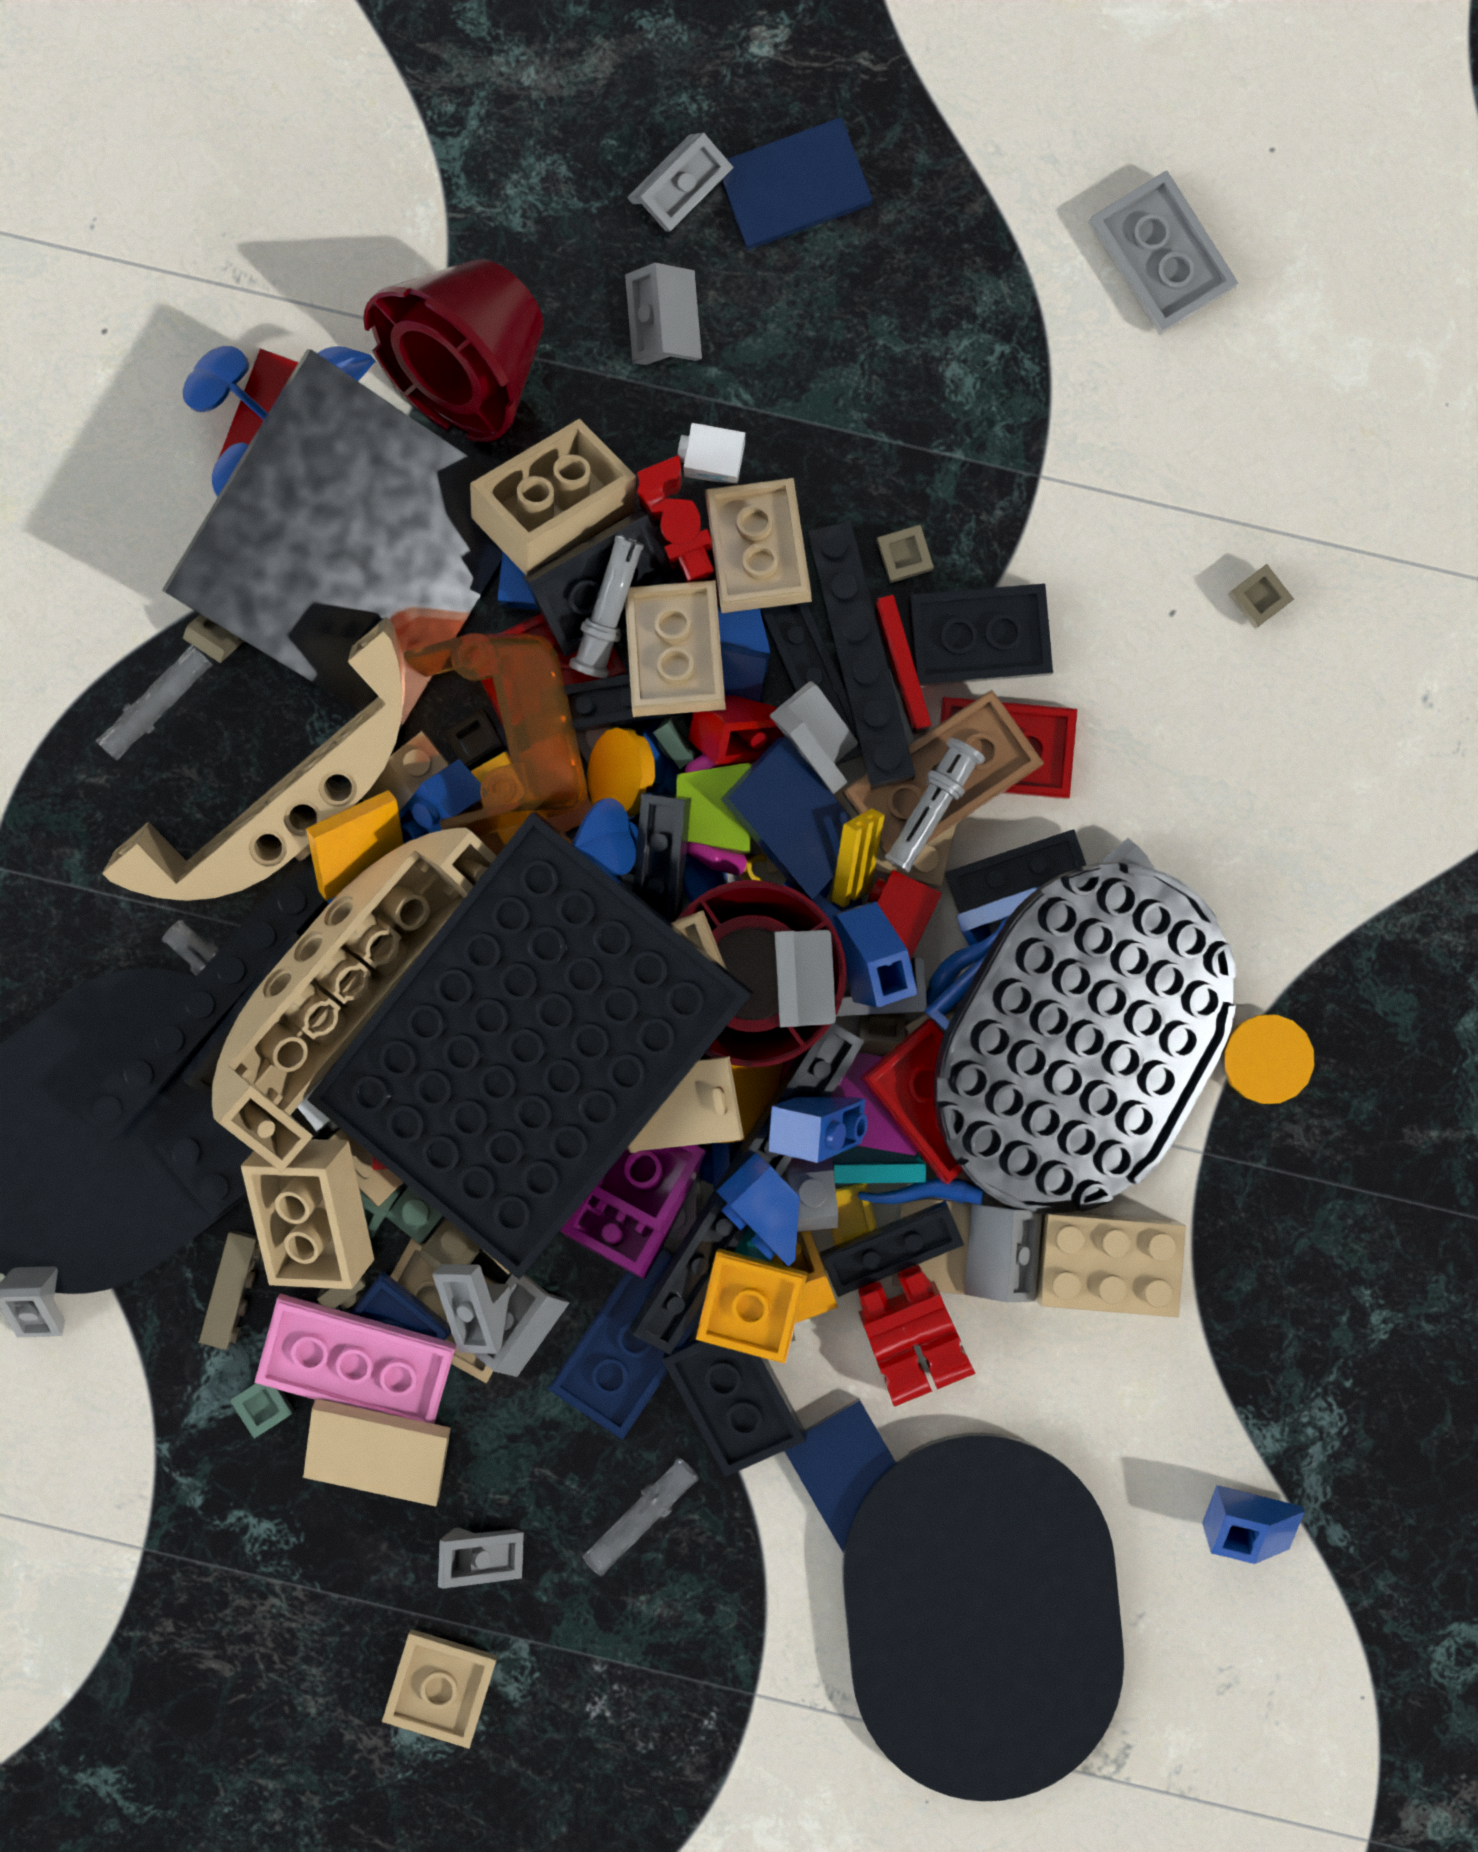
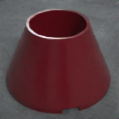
M474 259L383 288L370 298L364 309V329L369 331L372 328L377 343L372 352L382 370L400 393L422 414L446 430L451 425H454L469 432L466 437L473 441L489 442L500 438L513 423L543 332L544 324L541 310L527 287L503 266L486 259Z
M759 880L735 881L720 885L702 894L690 903L676 919L677 921L704 911L717 946L730 935L745 930H760L772 935L775 932L829 930L832 941L835 1014L837 1016L842 1004L846 983L844 950L837 931L829 918L805 895L790 887L773 882ZM779 1011L762 1019H743L735 1016L705 1054L711 1058L730 1056L731 1065L771 1066L788 1061L808 1050L826 1033L831 1024L779 1027Z

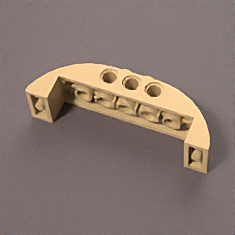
M385 617L352 646L348 663L374 690L378 697L186 861L147 822L114 851L102 874L110 882L130 891L156 898L189 901L217 898L244 890L272 875L293 857L298 861L307 857L311 850L306 828L355 806L370 790L385 769L396 744L404 705L405 668L401 645L394 624ZM336 774L344 775L350 781L339 783L333 780L331 776ZM297 805H309L314 811H302ZM264 835H275L279 840H269Z
M465 827L450 828L429 833L405 843L376 861L347 885L266 976L237 1017L227 1036L215 1071L212 1088L214 1119L279 1171L283 1172L313 1137L290 1115L345 1052L497 856L469 829Z

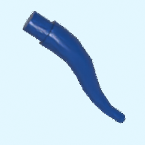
M1004 918L997 931L983 941L957 950L941 962L929 980V987L926 991L927 1004H932L953 984L963 969L988 953L1008 918Z
M939 1178L926 1179V1182L914 1183L896 1191L883 1193L861 1191L857 1194V1197L860 1200L881 1204H901L937 1198L961 1204L965 1201L982 1205L985 1191L977 1185L968 1184L967 1180L954 1178L949 1184H945Z

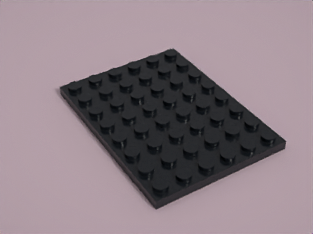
M531 812L307 1100L520 1280L754 992L592 857L578 849L568 837L538 812Z

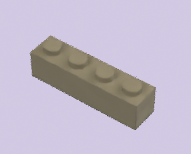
M237 1230L228 1233L199 1343L224 1350L232 1347V1344H237L241 1333V1327H237L240 1316L244 1317L249 1302L245 1299L247 1289H252L256 1273L252 1272L255 1261L259 1262L262 1255L256 1235Z

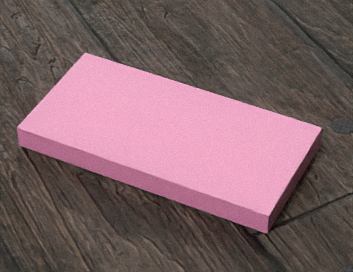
M280 1293L276 1300L254 1383L314 1400L317 1398L434 1424L456 1344Z

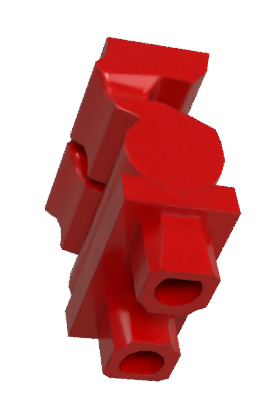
M677 455L637 472L639 506L646 512L654 526H660L665 555L671 569L675 570L680 567L685 582L712 580L714 570L708 558V555L712 554V539L707 529L701 531L700 514L696 505L690 500L667 498V496L678 493L682 483L680 456Z
M920 1265L905 1269L898 1274L905 1293L887 1299L881 1282H873L858 1289L862 1308L858 1312L880 1372L885 1375L884 1380L894 1407L932 1392L921 1363H918L919 1358L914 1348L918 1345L923 1356L927 1358L925 1361L937 1389L976 1374L963 1346H960L961 1339L935 1282L929 1281Z

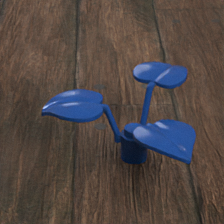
M221 346L207 352L197 362L193 372L186 378L183 387V399L196 412H206L215 409L224 402L231 391L262 420H265L268 415L257 402L236 385L249 370L247 357L236 347ZM342 346L325 348L317 353L357 381L376 362L367 353ZM236 443L230 446L216 462L212 472V486L217 498L248 448V444Z
M653 721L640 735L644 736L649 742L654 757L655 779L653 786L655 787L653 792L662 794L665 792L668 795H676L677 775L684 773L686 766L679 769L673 759H668L661 752L657 744V737L653 733L660 722ZM604 798L597 801L588 811L577 831L573 844L592 857L608 872L621 876L629 873L635 863L638 829L635 824L628 821L627 813L621 803L613 798ZM686 853L683 889L691 903L707 891L729 883L727 873L711 870Z

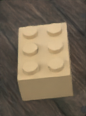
M578 419L471 482V518L514 564L527 575L632 513L635 509L637 477L581 419Z
M310 1139L283 1172L253 1151L241 1165V1170L269 1285L353 1289L374 1261V1255L349 1140Z
M1076 1212L1042 1214L1035 1301L1043 1307L1179 1318L1186 1225L1172 1220Z

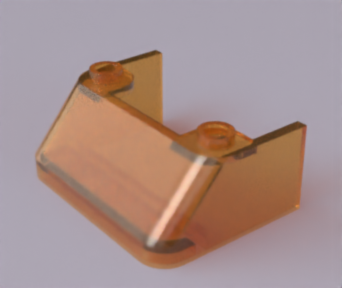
M473 633L403 652L405 661L425 677L454 669L463 678L471 681H480L493 677L512 764L497 767L488 772L484 777L480 789L484 809L440 820L441 830L465 827L476 837L521 826L531 812H538L547 819L573 812L584 803L587 796L586 779L558 655L548 640L534 634Z

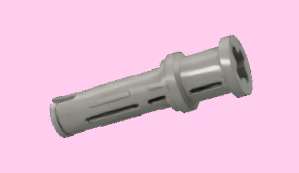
M615 536V543L592 616L582 621L581 630L584 632L577 656L571 658L569 663L571 668L599 678H608L610 672L607 668L614 642L620 641L622 635L620 633L621 629L617 625L641 550L644 547V544L629 538L626 541L625 537Z
M949 738L947 742L949 749L935 771L930 770L927 775L926 783L929 785L908 818L890 851L884 857L889 863L907 873L911 871L912 865L932 835L952 799L957 801L958 798L963 796L965 793L963 785L976 764L981 765L985 759L979 751L959 739Z

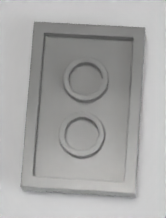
M1167 170L1091 216L1088 222L1159 335L1229 293L1239 284Z

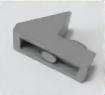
M441 1264L432 1275L458 1352L497 1354L502 1347L510 1294L509 1285L486 1284L480 1265Z
M57 1267L13 1268L0 1282V1310L17 1338L63 1336L65 1319L54 1301L58 1273Z
M459 1527L453 1528L440 1539L438 1587L443 1589L521 1579L524 1533L510 1529L475 1534Z

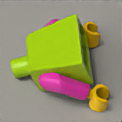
M702 754L687 764L684 773L677 775V793L675 796L691 798L687 854L711 870L738 875L743 880L762 881L763 877L754 876L752 873V865L755 861L766 862V857L751 854V835L721 800L756 761L715 765L706 755Z

